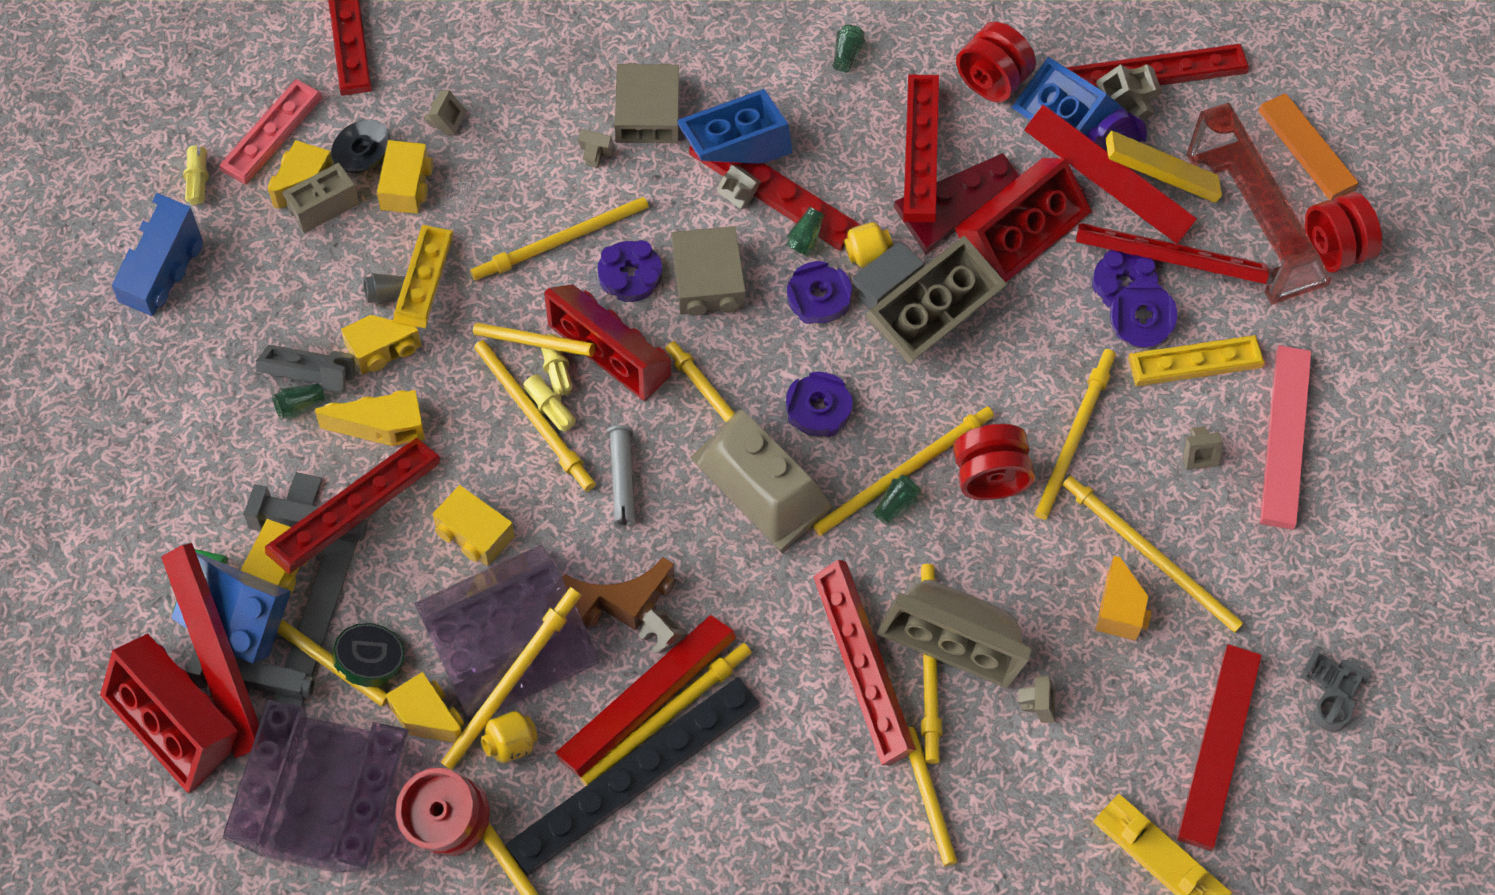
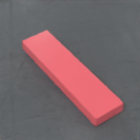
M295 79L219 164L220 170L246 185L322 99L321 92Z

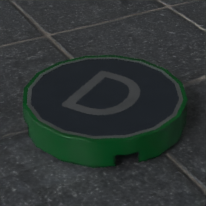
M372 623L356 624L344 629L336 638L332 653L334 667L338 673L341 671L342 674L346 675V680L352 684L364 687H376L388 683L389 679L394 676L396 677L401 672L405 657L403 643L398 636L386 627Z

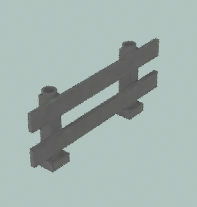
M296 472L286 500L271 497L267 486L254 484L243 513L249 529L261 531L266 519L289 527L294 526L319 508L314 506L322 483V477ZM365 519L325 548L298 627V631L321 647H323L358 540L363 541L368 526ZM292 645L285 668L260 663L259 661L250 663L234 656L248 693L250 689L275 694L263 729V735L291 742L305 698H310L314 691L315 678L313 674L317 661L295 645ZM194 648L186 672L196 686L206 688L207 681Z

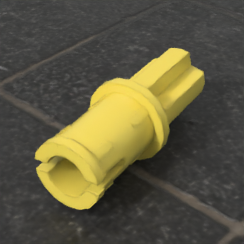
M198 145L188 147L187 169L183 172V178L186 181L185 200L190 202L192 206L203 204L205 201V182L209 179V173L206 170L207 150L201 146L200 155H197Z
M547 334L549 336L559 337L556 334ZM541 348L545 361L543 368L549 374L553 391L557 392L560 396L569 395L573 387L567 369L569 367V360L564 357L563 351Z
M532 375L524 382L523 389L537 403L538 411L541 414H546L559 430L567 432L575 425L576 419L561 402V396L557 392H553L540 375Z

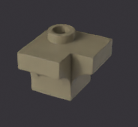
M1147 64L1136 69H1128L1119 65L1096 81L1098 89L1108 94L1126 111L1139 117L1142 121L1154 114L1150 101L1162 94L1154 68Z

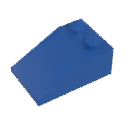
M1047 57L1011 107L1031 121L1044 104L1086 136L1092 128L1098 127L1115 110L1120 108L1126 110L1108 94L1050 57Z
M765 89L677 120L678 126L701 161L764 164L793 153L789 124Z
M196 552L234 656L250 663H255L269 657L291 591ZM177 602L171 619L187 628Z

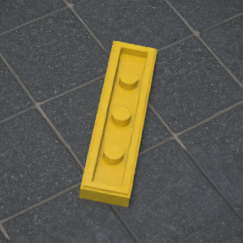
M1112 130L1106 137L1108 158L1211 202L1216 203L1222 196L1219 176Z
M428 225L421 226L393 314V322L426 328L452 244L453 230Z
M1256 335L1129 353L1128 356L1136 387L1263 368L1265 364Z

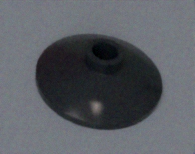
M365 119L350 124L338 134L333 142L331 156L334 164L339 163L347 173H360L373 168L385 157L388 140H391L390 132L383 123L377 120Z

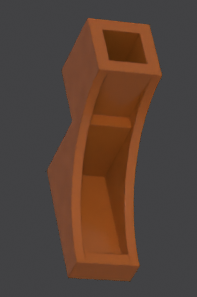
M662 557L656 565L644 574L626 582L609 585L586 583L564 574L544 600L546 613L550 608L554 609L568 589L572 587L582 596L566 616L568 620L565 624L566 627L581 636L587 627L592 628L595 626L603 610L636 630L640 623L644 622L642 619L651 609L656 610L655 603L660 596L666 597L676 583L674 563Z

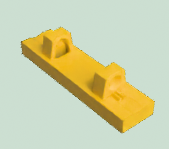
M1119 793L1095 818L1094 823L1175 895L1232 894L1230 890ZM1142 830H1144L1143 835L1135 842Z

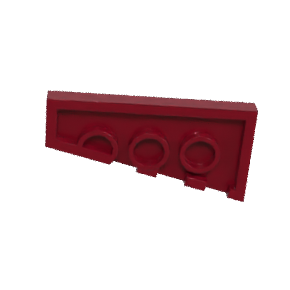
M1001 153L936 182V222L904 223L926 255L934 249V245L943 238L946 239L955 232L954 228L1012 183L1019 175L1004 153ZM904 197L894 202V209L902 220Z

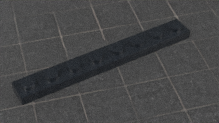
M737 676L506 843L507 849L528 877L758 709L760 702Z

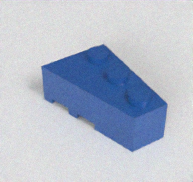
M157 192L152 201L157 206L149 223L143 220L138 229L144 233L136 250L129 248L111 285L119 303L150 316L154 315L158 307L164 306L168 299L169 291L175 282H179L183 278L186 266L192 257H196L200 253L203 245L191 206Z

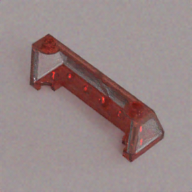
M1228 102L1201 111L1186 156L1190 163L1198 166L1199 163L1210 166L1214 174L1229 171L1281 261V266L1274 268L1271 273L1274 281L1267 285L1264 291L1271 305L1329 286L1331 278L1318 252L1231 104Z

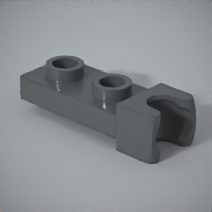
M268 344L256 359V372L269 374L273 377L299 379L305 383H321V389L344 392V379L353 380L355 377V358L353 354L332 351L330 355Z

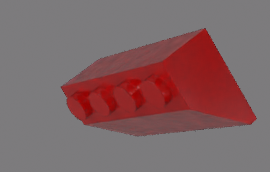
M1043 157L954 229L959 239L965 236L1006 283L1092 211L1067 159Z
M574 284L551 287L544 292L548 326L563 338L594 343L595 353L592 357H587L645 402L671 377V360L669 355L660 347L655 348L649 344L639 330L635 328L630 329L622 323L620 317L613 310H606L599 305L590 292L586 290L581 291Z
M148 633L112 650L100 696L188 794L191 793L230 754L238 730L233 722L214 706L210 697L191 681L187 672L179 668L168 656L165 648L157 644Z

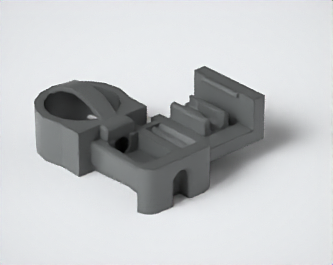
M1316 646L1300 678L1308 682L1312 679L1320 683L1322 690L1327 688L1315 705L1313 711L1314 719L1324 730L1330 732L1339 731L1347 725L1352 717L1353 710L1357 704L1352 699L1361 681L1367 683L1371 675L1367 670L1348 660H1342L1339 666H1337V662L1320 654L1322 648ZM1350 671H1354L1356 675L1351 674ZM1333 702L1334 705L1327 718H1325L1322 714L1321 706L1324 703ZM1342 708L1345 715L1342 722H1333L1339 709Z

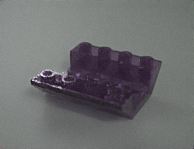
M542 544L414 603L469 722L544 623L542 618L550 608L554 609L568 591L552 558ZM575 605L566 616L568 620L560 632H554L496 712L600 663Z
M268 700L222 836L223 839L265 858L334 873L368 870L409 730L377 722L372 723L371 730H365L308 718L301 706Z

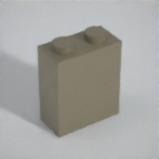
M666 63L617 64L615 103L616 143L678 144L679 65H669Z
M736 226L671 232V248L680 315L699 316L711 311L730 313L745 308V287Z

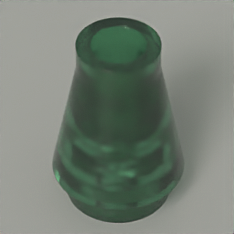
M846 24L841 27V30L837 31L834 62L832 65L835 70L845 73L850 71L853 62L866 42L864 38L865 33L861 28Z
M808 206L804 215L787 234L788 240L785 246L808 257L811 250H815L821 225L826 215Z
M315 383L312 385L280 388L278 393L272 394V401L276 413L281 420L285 418L292 420L315 405L325 402V396L321 385Z
M900 475L898 479L893 478L881 501L872 513L879 521L888 526L892 520L919 501L918 496L921 494V490L905 475Z

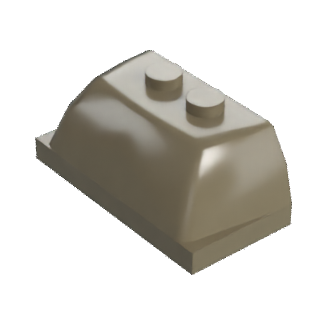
M963 236L871 308L866 314L865 319L882 337L897 349L910 365L1002 291L1007 284L971 242Z
M739 409L710 440L690 457L693 463L781 553L785 552L832 508L830 502L814 480L742 409Z
M926 579L917 583L905 593H898L877 632V635L1006 689L1028 662L1032 651L1031 647L1022 644L1021 628L1010 613L970 594Z

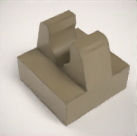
M450 90L440 91L436 100L431 103L430 106L432 108L429 114L424 116V119L431 127L441 129L445 135H455L467 110Z
M584 129L580 130L577 141L581 149L584 150L583 160L586 161L585 165L598 168L602 155L612 157L615 148L613 139L609 135Z
M731 165L729 171L721 179L717 192L740 209H746L761 181L739 165Z
M1205 426L1191 428L1192 436L1186 437L1183 455L1186 470L1219 466L1223 446L1220 433L1209 434Z
M651 609L642 619L645 623L639 633V637L642 640L650 639L654 633L657 635L658 641L651 649L654 653H663L688 635L665 610Z
M1035 676L1034 687L1019 689L1018 703L1022 704V711L1036 712L1041 723L1055 722L1056 689L1050 676Z

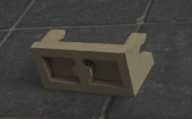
M339 163L282 192L291 216L295 215L299 228L303 233L359 204L355 184Z

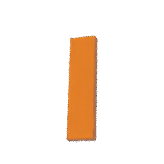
M1286 93L1260 105L1258 112L1330 201L1357 188L1359 182Z

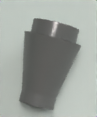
M371 273V277H364L366 302L379 305L399 298L405 276Z

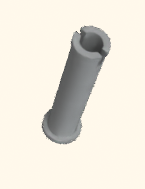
M615 425L609 427L606 431L607 437L610 438L614 525L624 527L625 514L627 525L633 526L636 524L630 444L633 429L627 425Z

